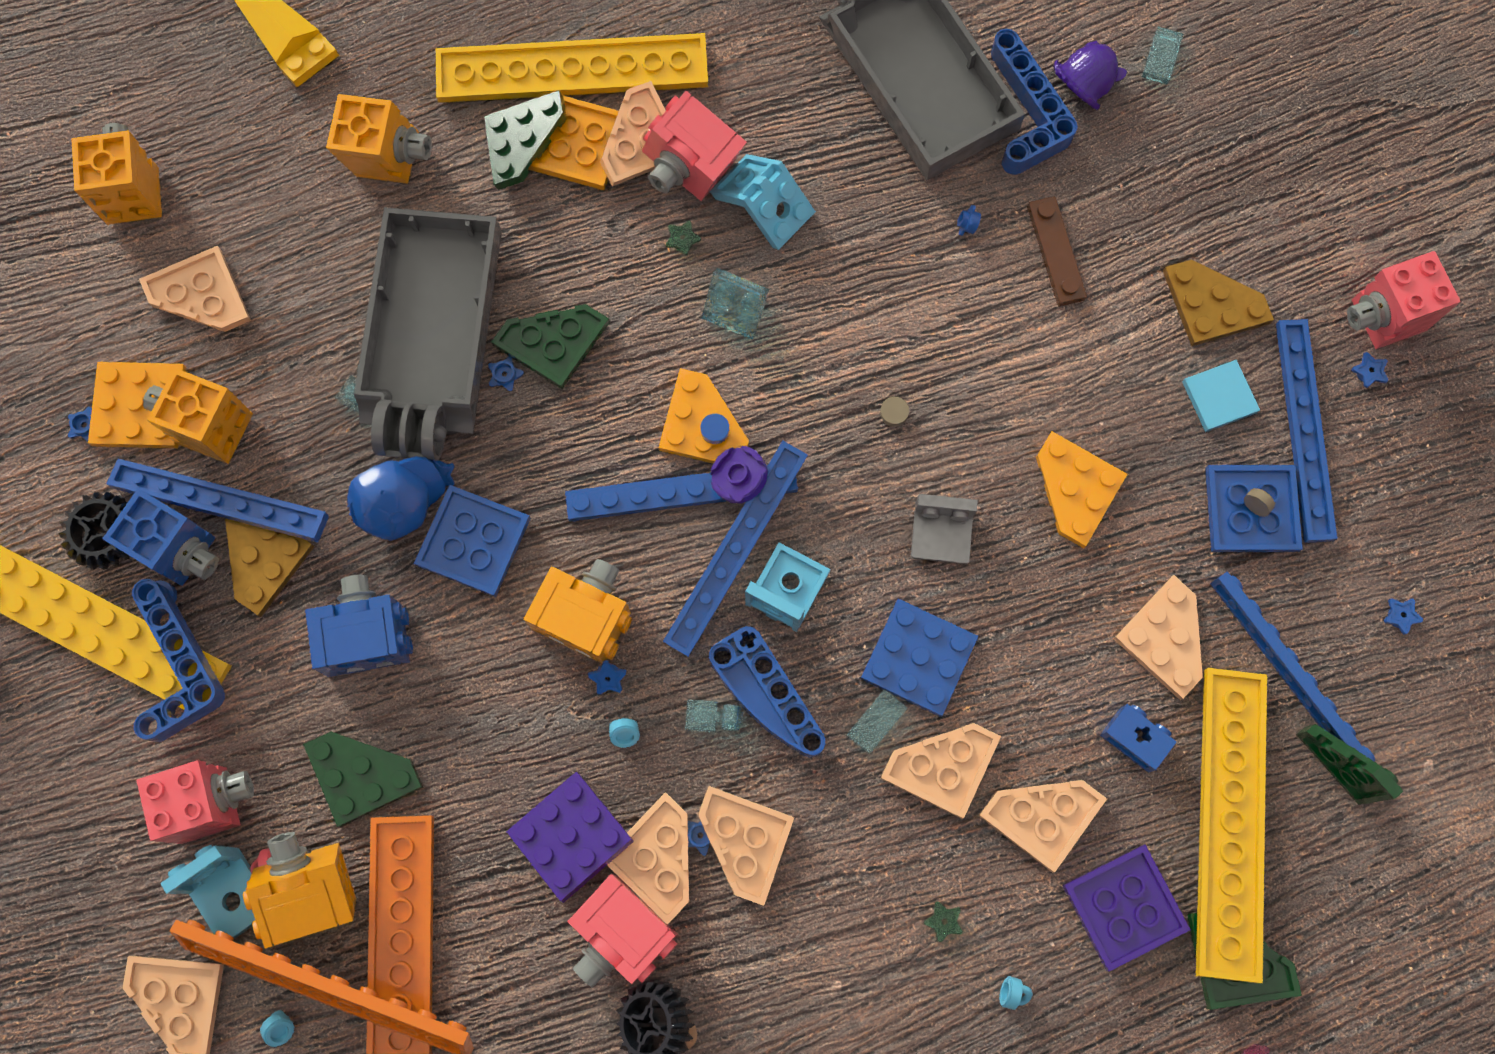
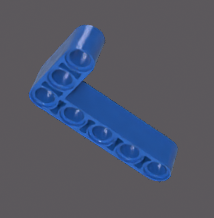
M1002 29L997 32L994 38L991 57L1038 126L1012 140L1006 147L1002 159V167L1007 173L1017 175L1067 149L1071 145L1077 131V122L1018 34L1011 29ZM1015 66H1019L1023 68V70L1017 69ZM1030 87H1031V88H1035V89H1037L1038 91H1033V90H1030L1029 88H1030ZM1043 109H1049L1052 111V113H1048ZM1058 130L1065 131L1067 134H1061ZM1034 143H1041L1044 147H1038ZM1011 155H1017L1021 159L1016 160L1012 158Z
M142 579L132 589L133 599L183 688L141 713L134 722V732L138 737L152 742H161L219 708L225 700V692L168 589L151 579ZM155 588V596L147 601L148 592ZM169 613L168 622L161 626L162 616ZM179 638H183L182 647L175 651V642ZM197 663L196 673L189 676L188 669L190 665ZM211 688V697L203 702L202 694L204 690ZM184 704L183 715L176 718V708ZM156 720L157 729L153 734H149V725L152 721Z

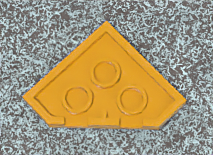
M680 368L658 447L659 451L714 464L717 457L725 450L732 447L735 449L741 448L740 446H748V438L708 375ZM710 414H720L728 420L729 435L722 443H708L701 435V422Z
M1051 431L1036 456L1038 467L1041 468L1045 482L1044 487L1049 504L1054 512L1058 534L1085 548L1126 478L1127 473Z

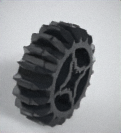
M94 492L92 498L88 495H82V504L77 501L72 502L75 509L72 512L64 511L65 515L69 518L67 521L60 522L61 526L66 528V530L58 533L60 538L65 540L61 544L62 548L68 550V557L73 560L76 559L77 564L81 566L87 565L88 568L93 570L97 569L98 566L103 570H108L109 564L119 566V558L127 560L129 555L113 545L103 549L108 544V542L102 539L105 534L99 533L93 527L103 528L107 532L128 502L122 496H115L111 492H105L104 495L100 492ZM83 529H85V535L82 539Z
M659 979L638 983L636 987L628 989V995L620 998L624 1007L616 1010L620 1015V1020L614 1023L620 1026V1032L615 1036L623 1040L620 1049L628 1051V1054H681L688 1051L686 1042L693 1039L689 1033V1028L695 1025L689 1022V1016L694 1011L686 1009L685 1006L689 999L681 997L682 989L673 988L672 983L662 982Z

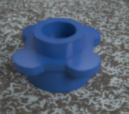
M971 205L968 210H963L958 217L957 226L960 227V236H963L965 232L974 234L979 226L981 214L975 211V205Z

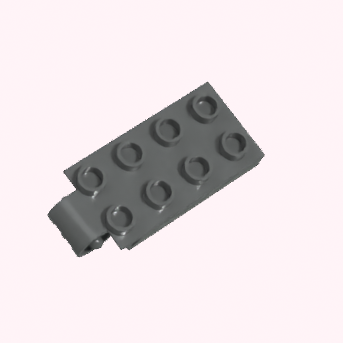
M837 0L840 6L819 16V19L926 181L1020 130L1025 116L1024 111L948 0Z
M384 207L354 397L359 410V423L371 425V444L375 455L400 458L418 456L438 461L443 452L446 435L456 433L473 434L502 233L497 217Z

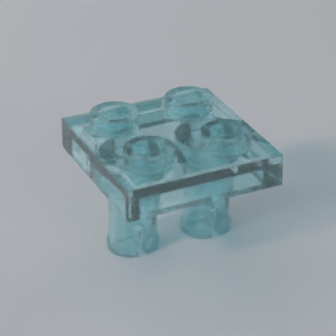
M716 268L713 272L701 319L752 340L756 335L769 289Z

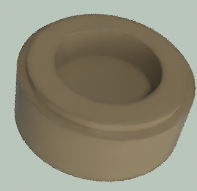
M900 397L887 398L882 403L880 409L882 421L891 427H898L906 422L909 415V406L906 401Z
M1253 488L1244 497L1245 505L1256 515L1266 517L1275 508L1274 499L1262 489Z

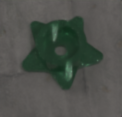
M687 221L681 226L672 224L668 226L671 237L666 243L667 248H675L684 255H688L689 249L693 244L701 241V237L692 232L691 221Z
M936 901L934 914L924 920L923 923L935 930L937 941L941 943L948 934L961 935L963 933L957 922L961 908L946 909L940 902ZM944 918L947 919V924L945 925L942 924V919Z

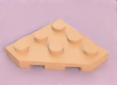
M652 81L630 88L625 93L600 161L612 187L655 169L654 161L642 152L646 143L643 138L650 130L648 127L658 115L662 116L666 110Z
M218 246L139 279L148 303L154 308L224 332L251 321L222 250Z
M1173 575L1113 639L1179 700H1182L1203 678L1196 594Z
M972 723L902 747L892 752L880 779L964 819L1001 736Z
M1083 780L1001 790L995 792L979 814V817L1052 873H1055L1107 798Z
M708 786L698 817L732 892L738 897L764 906L794 817Z
M665 792L627 832L634 842L607 866L668 925L689 903L688 814Z
M128 956L123 990L129 998L135 1001L142 1011L141 1015L155 1034L158 1033L168 1047L166 1049L168 1053L210 1054L224 965L220 963Z

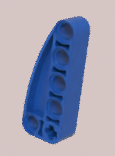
M748 626L740 628L711 647L709 660L712 668L736 701L756 722L779 741L803 756L814 758L822 753L825 747L824 734L766 642L755 628ZM744 636H748L749 639L751 637L754 638L753 647L741 646ZM727 651L731 655V659L726 664H719L714 660L716 653ZM761 660L769 661L772 669L769 673L761 674L755 668L756 663ZM776 685H782L787 689L788 695L783 699H776L772 696L771 689ZM792 710H798L803 714L804 720L799 725H793L788 721L787 714ZM813 735L819 739L820 747L814 751L807 750L803 745V739L806 736Z

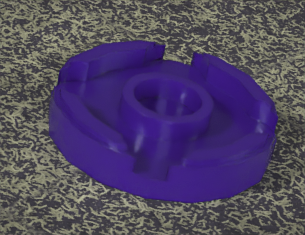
M740 446L741 448L735 449L732 447L725 450L717 457L711 468L712 488L718 496L730 503H744L752 500L762 491L767 481L768 469L765 460L756 450L748 446Z

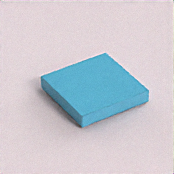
M1237 360L1190 376L1182 381L1205 432L1257 414L1260 411Z

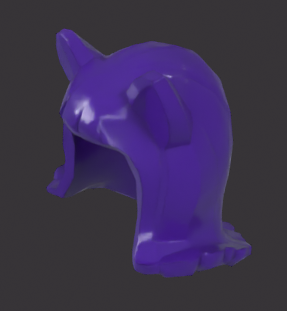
M1097 41L1089 42L1081 49H1078L1071 54L1066 63L1059 64L1058 60H1056L1053 65L1055 74L1061 81L1066 83L1067 87L1075 95L1095 110L1100 108L1097 100L1107 94L1114 83L1121 81L1127 74L1124 68L1118 67V60L1112 48L1106 44H1099Z

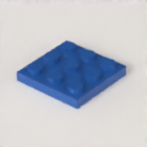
M1208 465L1205 468L1211 552H1299L1303 550L1295 465ZM1253 488L1266 491L1274 499L1275 508L1266 517L1256 515L1244 503V497Z
M449 485L414 564L417 567L496 597L531 518L527 514Z
M897 599L860 679L942 717L978 639V635L903 600Z

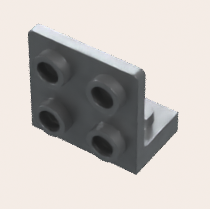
M919 494L915 502L911 558L968 564L970 559L972 522L977 512L978 500Z

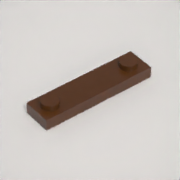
M1053 196L1029 202L1027 209L1058 307L1085 301L1087 297L1056 197Z

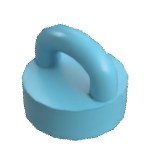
M621 718L612 721L609 725L610 740L615 746L621 748L631 747L639 740V727L635 720Z
M1008 976L1001 986L1000 1004L1004 1008L1015 1010L1018 1006L1027 1004L1032 999L1033 992L1030 987L1023 985L1021 979Z
M282 1010L272 1013L260 1028V1034L264 1042L271 1047L285 1044L294 1033L293 1022Z

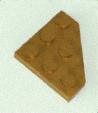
M1192 259L1167 266L1163 270L1191 346L1271 324L1274 320L1264 294Z
M225 519L234 599L256 615L262 617L315 546L299 537Z

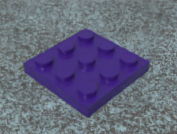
M577 771L506 831L562 903L568 900L634 842Z
M1141 845L1062 885L1103 966L1108 972L1191 930L1146 845Z

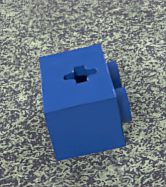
M1126 704L1120 707L1100 736L1146 772L1156 771L1177 741L1170 737L1172 733L1166 727L1158 723L1154 725L1146 718L1147 714L1136 705L1130 706ZM1139 730L1143 732L1141 736L1143 741L1140 742L1136 740L1138 737L1136 732Z

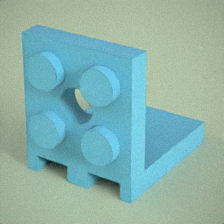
M746 154L710 190L715 200L744 207L772 248L778 250L816 212L782 161ZM782 202L784 204V212L778 217L776 214L777 206Z
M779 542L756 583L752 581L749 583L745 591V605L750 608L752 606L766 613L767 617L775 621L779 620L792 627L793 631L798 632L831 569ZM787 575L796 576L799 580L798 587L791 590L785 588L782 584L783 578Z
M208 845L200 849L195 854L196 859L189 864L183 863L168 872L169 878L160 884L166 894H189L213 934L218 930L231 935L235 939L252 927V922L255 920L252 909L247 910L243 900V892L246 891L247 881H249L251 876V866L239 848ZM235 892L240 897V905L232 911L227 907L226 899L228 895Z

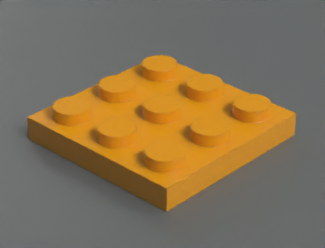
M563 96L567 119L561 128L557 126L550 136L551 143L539 159L535 158L528 170L604 191L608 177L600 161L619 111Z
M97 362L88 444L92 447L178 449L179 445L170 439L171 436L164 434L162 430L147 421L151 411L144 409L143 399L147 390L153 385L164 388L174 367L185 372L187 367L184 364Z

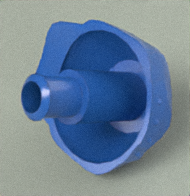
M415 456L399 462L393 460L370 467L351 481L347 496L349 516L352 517L353 523L366 533L383 540L393 541L413 532L423 524L428 507L444 494L445 484L433 462L426 457Z

